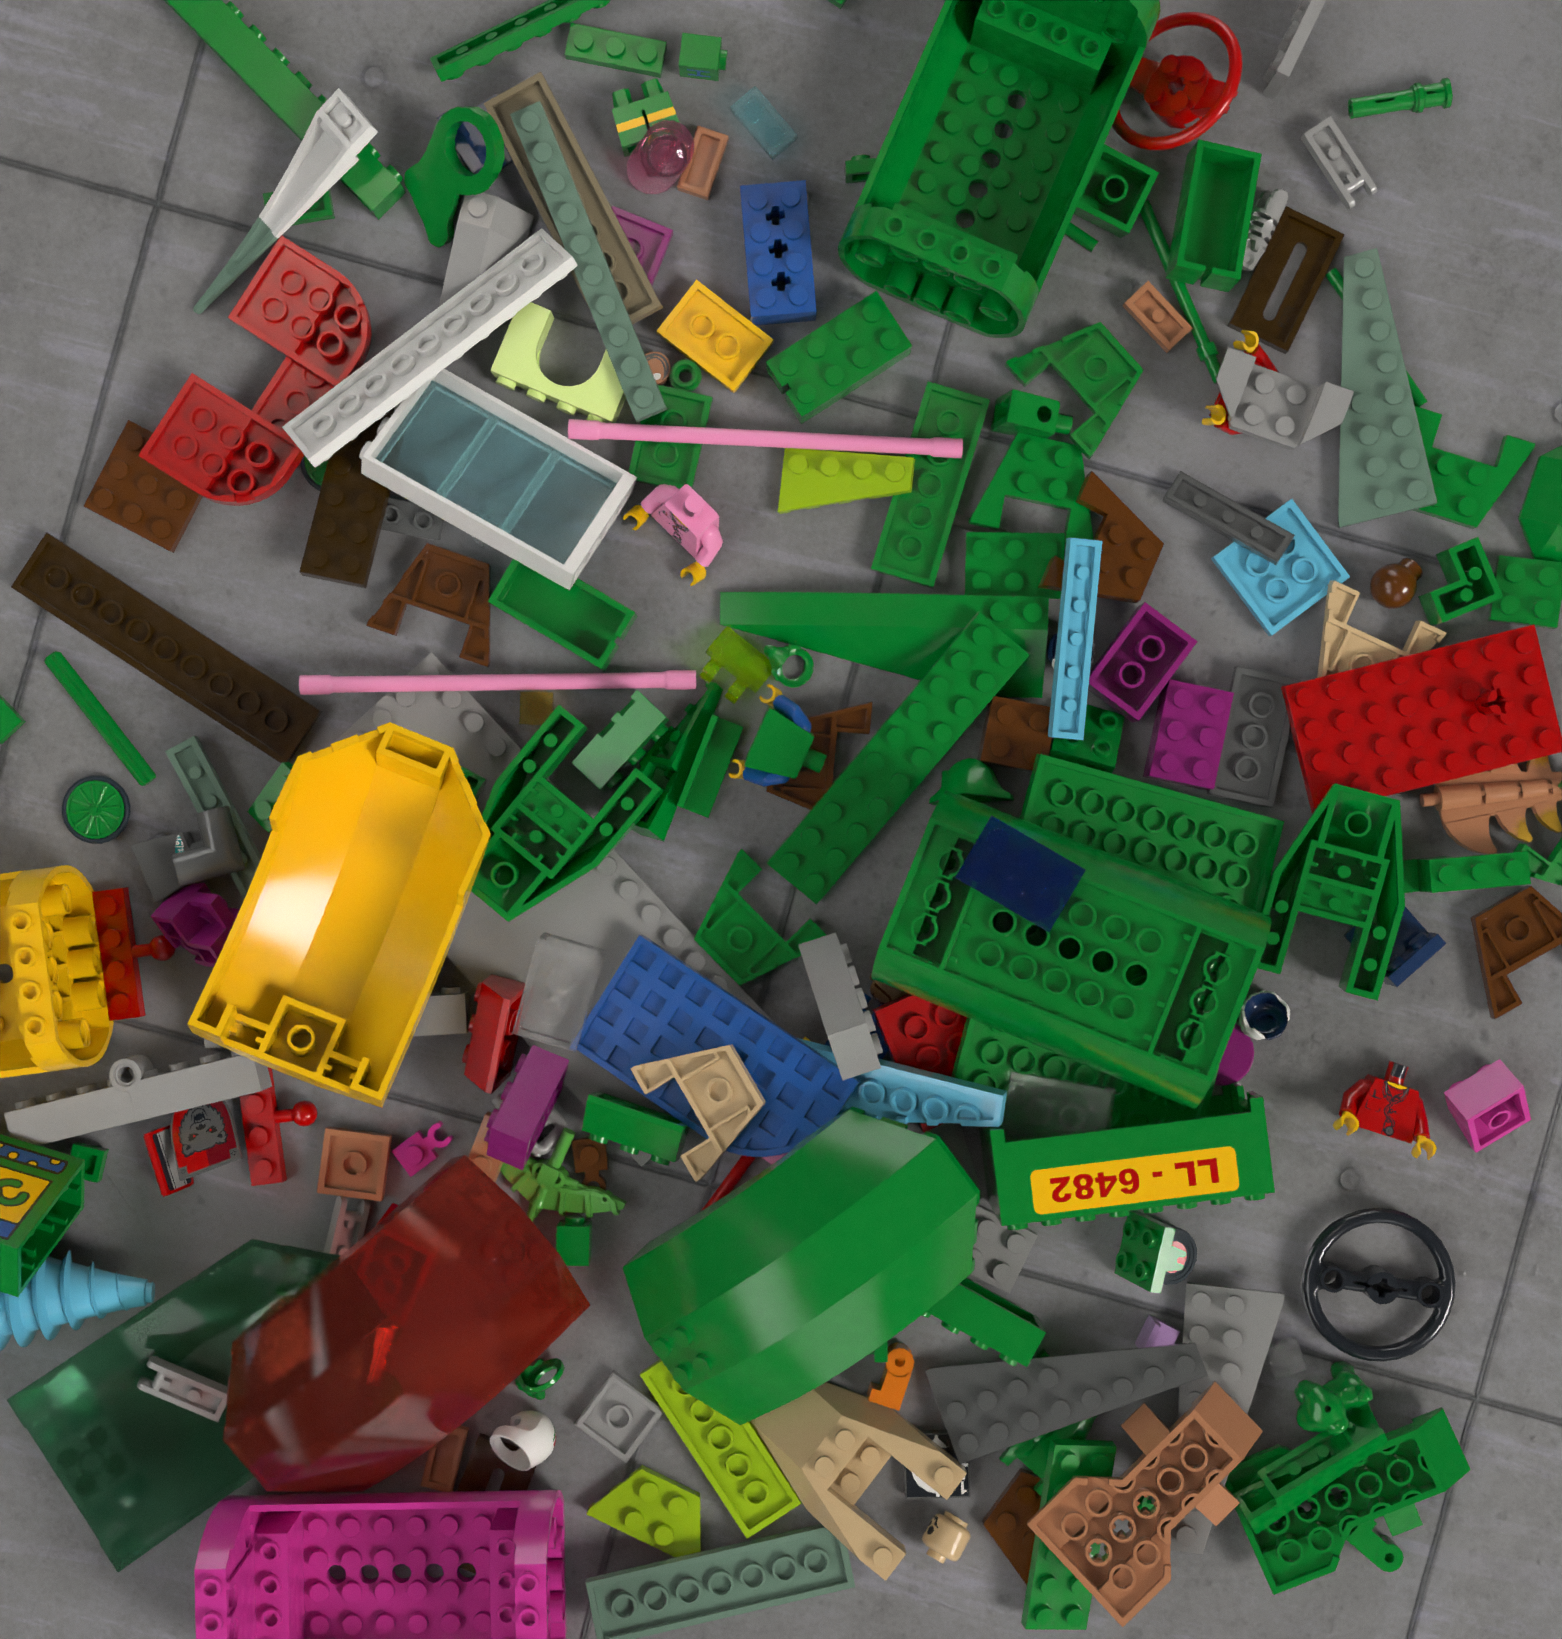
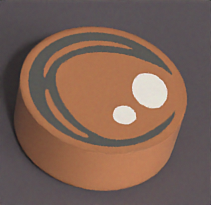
M649 352L645 355L658 385H663L669 379L670 362L660 352Z

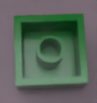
M1104 144L1074 214L1122 238L1130 233L1159 172Z

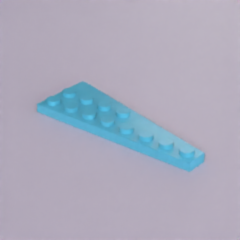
M799 1039L837 1065L831 1046ZM879 1059L881 1068L855 1076L860 1082L840 1112L842 1113L853 1106L865 1110V1115L879 1120L882 1117H886L903 1124L911 1122L938 1126L939 1123H958L961 1126L999 1127L1004 1118L1007 1091Z

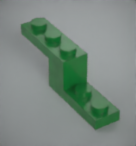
M1528 851L1403 860L1405 893H1437L1531 884Z

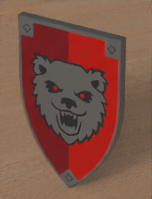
M224 1100L173 1112L171 1141L180 1181L242 1159L233 1115Z

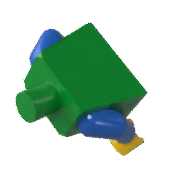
M768 684L767 687L772 689L773 694L768 700L762 696L759 697L761 702L768 705V708L745 760L733 759L731 761L739 765L738 774L728 773L730 778L744 779L763 787L784 784L790 778L796 779L802 766L820 773L827 755L810 748L814 734L811 733V722L800 706L783 695L780 689Z

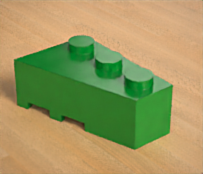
M638 690L631 696L632 700L621 711L615 713L611 718L612 721L571 762L600 790H603L606 786L611 790L624 777L621 770L628 763L634 766L646 754L643 747L651 739L656 743L669 729L665 725L669 719Z

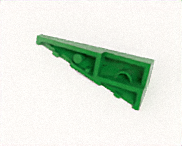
M708 681L705 684L707 691L695 705L689 703L684 709L687 715L676 728L670 726L668 731L638 763L641 767L640 771L664 790L647 813L631 829L642 836L663 842L665 840L709 721L715 712L723 691L715 682Z

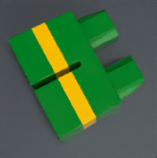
M657 78L641 84L644 99L633 102L629 88L612 93L614 106L612 113L624 157L652 149L644 117L647 119L655 147L683 138L682 128L668 91L664 92Z

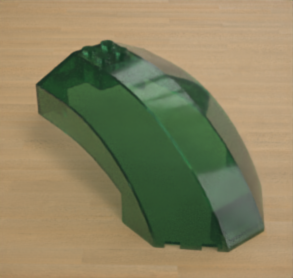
M251 1239L9 1397L7 1402L24 1428H27L96 1535L100 1546L117 1572H120L233 1491L298 1448L301 1450L307 1449L359 1412L363 1407L364 1393L368 1374H370L382 1311L346 1256ZM156 1356L232 1388L233 1391L219 1421H213L138 1389L137 1384L140 1378L154 1381L158 1372L147 1366L149 1358Z

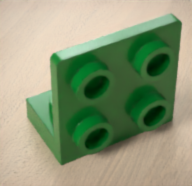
M1087 705L1084 739L1076 740L1053 737L1048 756L1112 773L1116 765L1124 716Z

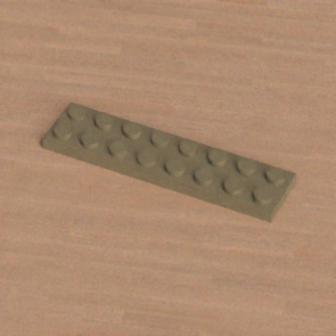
M539 72L490 99L484 105L497 123L504 144L553 239L565 249L510 114L538 101L543 104L632 324H635L662 309L663 306L542 72ZM573 269V270L570 271V272H571V274H572V276H573V278H574V280H575V282H576V284H577V286H578V288H579V290H580V292H581V294H582L584 300L586 301L585 296H584V294H583V291H582V289H581V286H580V284H579V281H578V279H577V277H576V274H575V272H574V269Z

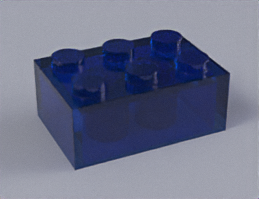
M991 815L955 878L1050 932L1086 870Z

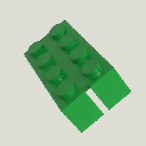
M1200 139L1197 140L1186 157L1165 279L1192 285L1197 280H1201V287L1229 292L1239 282L1258 180L1261 153Z
M875 291L766 361V371L781 394L786 392V402L799 422L803 424L910 355L912 344L879 293Z
M514 559L488 600L496 608L604 672L619 648L617 643H615L616 639L618 638L623 641L637 618V614L578 578L571 589L568 590Z
M965 1278L945 1297L922 1314L926 1318L933 1315L942 1320L941 1325L952 1333L958 1334L959 1331H962L971 1336L970 1341L983 1350L991 1347L1000 1352L999 1357L1012 1366L1020 1363L1027 1367L1046 1334L1041 1321L1036 1315L969 1278Z

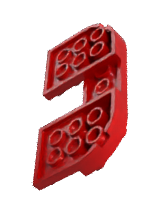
M282 235L228 316L230 321L286 356L252 410L191 373L138 455L200 496L223 505L243 506L260 502L275 494L287 483L305 455L282 427L360 368L366 360L371 345L372 328L370 316L363 299L353 284L340 272Z

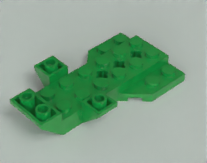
M1368 1402L1361 1407L1352 1408L1349 1412H1346L1348 1421L1353 1422L1356 1426L1374 1430L1377 1427L1380 1428ZM1442 1407L1411 1419L1413 1423L1385 1433L1388 1442L1307 1499L1308 1502H1314L1310 1504L1312 1509L1309 1511H1305L1303 1507H1295L1281 1517L1279 1523L1274 1522L1260 1533L1255 1534L1239 1506L1235 1507L1273 1595L1334 1572L1340 1560L1339 1556L1344 1543L1348 1540L1353 1527L1383 1516L1393 1537L1423 1525L1415 1503L1447 1491L1471 1470ZM1277 1444L1245 1457L1228 1474L1225 1487L1232 1494L1235 1491L1262 1481L1257 1472L1289 1453L1292 1449ZM1332 1488L1345 1489V1491L1341 1492L1342 1497L1336 1499L1334 1495L1328 1496L1329 1493H1332Z

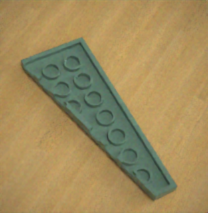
M1375 248L1344 257L1341 387L1352 390L1354 393L1344 420L1340 424L1339 528L1437 504L1378 249Z

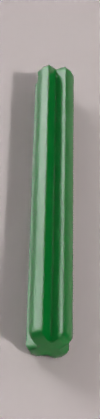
M55 651L48 655L44 660L47 667L139 785L146 786L156 778L155 772L63 654Z

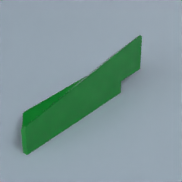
M1349 1422L1348 1428L1338 1436H1331L1328 1432H1321L1259 1470L1257 1473L1262 1481L1235 1491L1232 1495L1240 1502L1238 1504L1240 1510L1254 1533L1258 1534L1388 1442L1385 1432L1382 1428L1378 1427L1376 1430L1359 1427L1353 1422Z

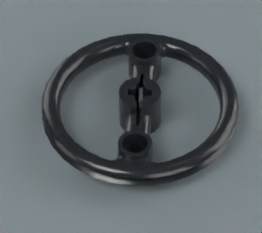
M1369 1208L1346 1214L1332 1222L1321 1232L1312 1244L1306 1257L1302 1271L1301 1287L1308 1316L1315 1328L1329 1343L1352 1357L1367 1361L1384 1362L1412 1355L1424 1348L1438 1335L1444 1327L1453 1307L1456 1280L1454 1267L1448 1251L1442 1241L1429 1227L1404 1212L1386 1208ZM1367 1224H1391L1402 1227L1421 1239L1434 1257L1439 1277L1435 1280L1425 1276L1414 1280L1398 1278L1378 1265H1370L1360 1272L1340 1269L1334 1263L1324 1262L1323 1259L1333 1243L1350 1230ZM1331 1270H1336L1335 1280L1330 1284H1325V1274ZM1381 1280L1386 1283V1284H1383L1382 1286H1381V1285H1378V1286L1376 1287V1289H1374V1288L1371 1286V1285H1374V1284H1380ZM1432 1285L1431 1295L1428 1298L1422 1299V1290L1426 1286ZM1323 1289L1331 1293H1337L1345 1289L1363 1292L1378 1304H1388L1393 1302L1395 1298L1418 1301L1423 1306L1433 1308L1434 1310L1426 1323L1415 1334L1405 1340L1383 1346L1365 1345L1345 1337L1332 1326L1322 1310L1318 1292Z

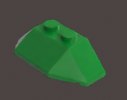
M1562 445L1538 457L1518 516L1523 534L1531 549V556L1537 560L1562 562Z

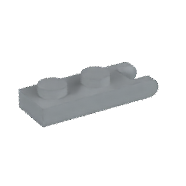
M1331 116L1300 137L1346 209L1350 210L1355 206V201L1350 193L1361 186L1370 196L1377 192L1375 183Z
M338 1196L336 1198L317 1282L321 1285L352 1287L370 1210V1200L360 1199L357 1211L346 1210V1197Z
M156 1356L149 1358L147 1366L158 1372L154 1381L140 1378L137 1384L138 1389L213 1421H219L233 1391L232 1388Z

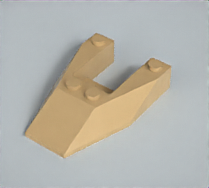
M825 1382L801 1397L750 1421L807 1511L860 1561L885 1581L906 1555L905 1545L854 1504L889 1458L893 1456L946 1500L967 1474L964 1465L959 1464L954 1457L897 1411L868 1401L867 1396L829 1382Z

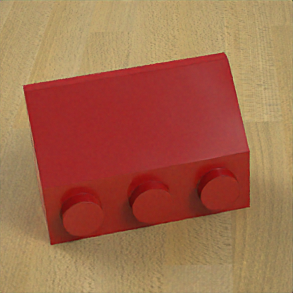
M493 974L477 985L474 995V1001L478 1002L477 1010L471 1016L468 1026V1032L472 1033L470 1044L466 1045L462 1057V1062L466 1063L464 1075L481 1090L492 1094L511 1076L529 986L528 983Z

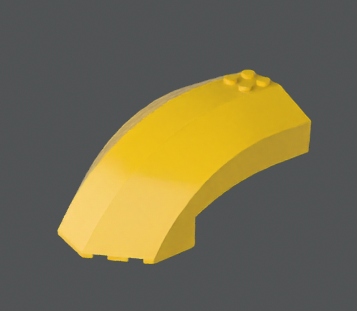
M391 722L378 726L376 730L359 736L356 734L334 742L330 747L313 753L310 751L297 756L269 816L272 831L248 892L187 1023L192 1033L254 1062L317 1087L381 1108L385 1103L443 966L491 835L477 806V801L468 780L461 769L454 748Z

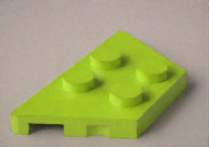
M641 1465L632 1472L625 1481L615 1485L608 1494L596 1503L593 1502L587 1509L586 1515L675 1558L701 1552L700 1493L644 1465Z

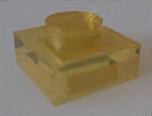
M520 692L519 724L542 725L554 711V693Z

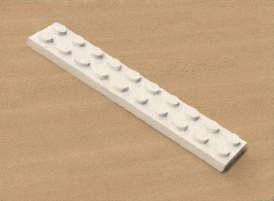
M541 228L282 428L316 468L349 441L357 438L362 431L375 421L383 418L388 411L401 401L409 398L414 391L427 381L435 378L440 371L453 361L461 358L466 351L479 341L487 338L492 331L505 321L513 318L518 311L531 301L539 298L544 291L557 281L565 278L570 271L578 266L573 256Z

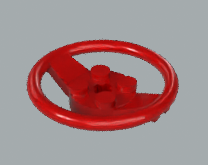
M1182 12L1157 21L1149 41L1161 33L1182 26L1203 27L1219 36L1227 49L1229 58L1227 80L1223 82L1214 79L1204 63L1194 56L1170 54L1165 56L1161 62L1142 57L1129 87L1144 97V100L1159 120L1168 127L1177 129L1186 128L1184 124L1190 123L1196 118L1200 120L1178 133L1153 137L1142 135L1132 130L1124 121L1119 109L1112 127L1124 141L1145 150L1172 149L1198 138L1209 130L1223 114H1227L1230 108L1229 105L1238 94L1237 89L1242 75L1243 63L1238 39L1231 28L1222 20L1206 13Z

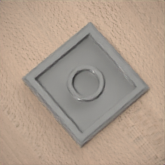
M613 1369L576 1419L574 1425L627 1463L664 1412L657 1401Z

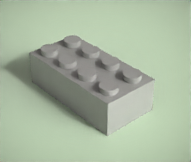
M836 933L799 944L803 962L842 1080L881 1068L877 1054L883 1053L877 1033L870 1035V1032L875 1031L876 1028L870 1010L862 1011L868 1005L862 987L858 989L854 987L860 984L854 965L847 967V964L852 962L847 944L840 945Z

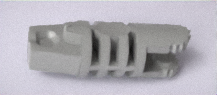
M1286 190L1263 191L1255 207L1252 209L1242 270L1252 271L1265 252L1267 243L1272 237L1271 234L1274 233L1275 226L1278 225L1285 204H1287L1289 196Z

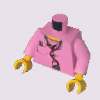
M667 484L659 485L641 501V505L633 506L624 515L623 520L629 516L634 517L637 520V525L632 530H637L648 520L649 514H652L651 516L695 558L696 562L683 568L680 573L681 578L691 573L693 582L690 586H693L706 577L705 567L710 565L722 547L723 539L719 531V515L688 484L683 485L680 489Z

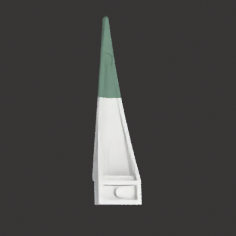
M339 88L315 113L299 148L274 193L233 256L194 306L193 311L195 313L201 314L359 161L357 154L378 133L357 106Z

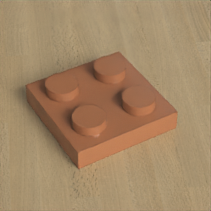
M326 1127L317 1193L382 1201L385 1194L392 1135Z

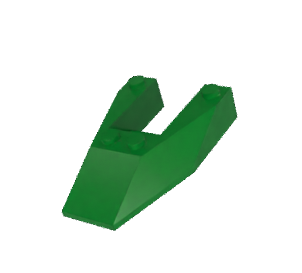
M561 705L555 708L497 778L482 814L491 835L471 892L507 922L515 919L599 866L664 792L662 788L635 768L593 819L547 781L549 776L589 729Z
M1336 783L1332 784L1273 871L1261 908V913L1271 916V926L1258 969L1276 974L1281 973L1298 911L1356 926L1338 987L1344 992L1378 1001L1405 908L1400 800Z

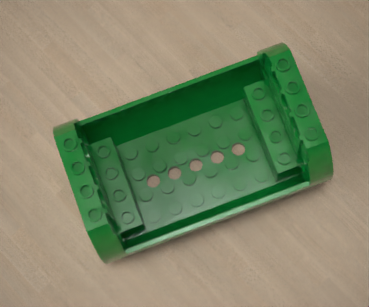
M945 0L839 242L838 255L844 266L866 286L985 337L1009 338L1019 335L1026 325L1158 21L1160 1ZM1018 94L1024 98L1025 105L1020 109H1014L1008 104V97ZM999 124H1006L1012 129L1013 134L1009 138L1003 139L996 135L994 128ZM991 153L999 158L1000 163L995 168H987L983 165L981 158L985 154ZM974 183H980L985 186L987 193L982 198H975L971 196L968 188ZM960 213H968L973 217L974 223L968 228L960 227L956 222V216Z
M946 790L929 819L879 945L871 978L1195 1109L1201 1103L1213 1082L1267 944L1271 916ZM1007 912L1013 917L1014 924L1011 930L1002 933L994 928L993 918L997 913ZM1040 925L1046 930L1047 938L1043 944L1035 946L1027 941L1026 931L1029 927ZM1073 938L1079 943L1080 952L1075 958L1067 959L1060 954L1059 945L1062 940ZM1100 951L1108 952L1113 957V966L1107 972H1099L1093 967L1092 959ZM1136 964L1144 967L1147 973L1144 983L1137 986L1130 984L1126 979L1127 969Z

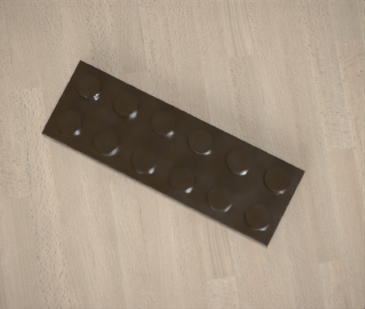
M394 408L328 459L299 571L302 576L361 588L367 587L391 490L361 474L362 459L359 458V455L367 441L373 442L376 438L380 423L385 417L390 418L395 412ZM405 433L383 462L395 470Z

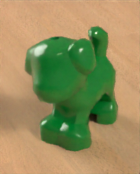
M1338 1361L1331 1365L1330 1371L1333 1379L1324 1385L1308 1380H1302L1298 1383L1294 1394L1301 1405L1297 1410L1296 1420L1302 1429L1311 1432H1328L1331 1436H1338L1348 1428L1349 1421L1346 1412H1349L1352 1408L1361 1407L1373 1400L1372 1388L1365 1385L1363 1380L1355 1374L1353 1366L1344 1361Z

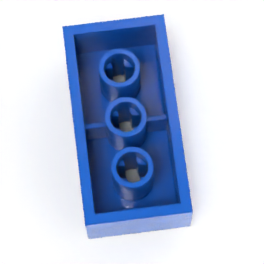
M806 180L741 185L740 195L751 322L758 326L816 321L817 311ZM779 217V225H772L771 219ZM774 250H782V258H775ZM782 281L787 284L784 291H777V282Z

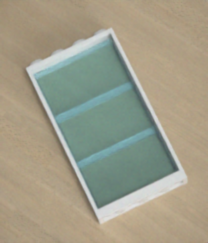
M446 369L440 371L435 378L427 381L414 391L409 398L396 405L390 418L385 417L380 423L376 438L373 442L367 441L359 455V458L362 459L361 474L568 590L571 589L629 500L637 479L631 473Z

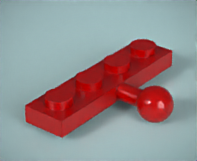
M128 887L92 892L109 1021L146 1016L138 958L152 956L155 960L166 961L174 955L176 948L171 945L164 935L156 936L148 944L136 945Z
M269 1067L268 1071L272 1087L260 1092L239 1096L251 1186L283 1183L287 1180L279 1123L294 1121L297 1125L305 1127L313 1124L318 1115L316 1106L307 1100L297 1102L291 1109L278 1110L272 1068Z

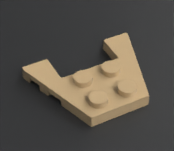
M1335 580L1330 581L1327 589L1317 678L1431 650L1436 643H1440L1447 632L1423 621H1415L1405 646L1401 650L1347 625L1360 592Z
M733 1044L636 1065L630 1068L644 1094H649L675 1078L709 1136V1139L680 1156L695 1182L707 1174L766 1103Z

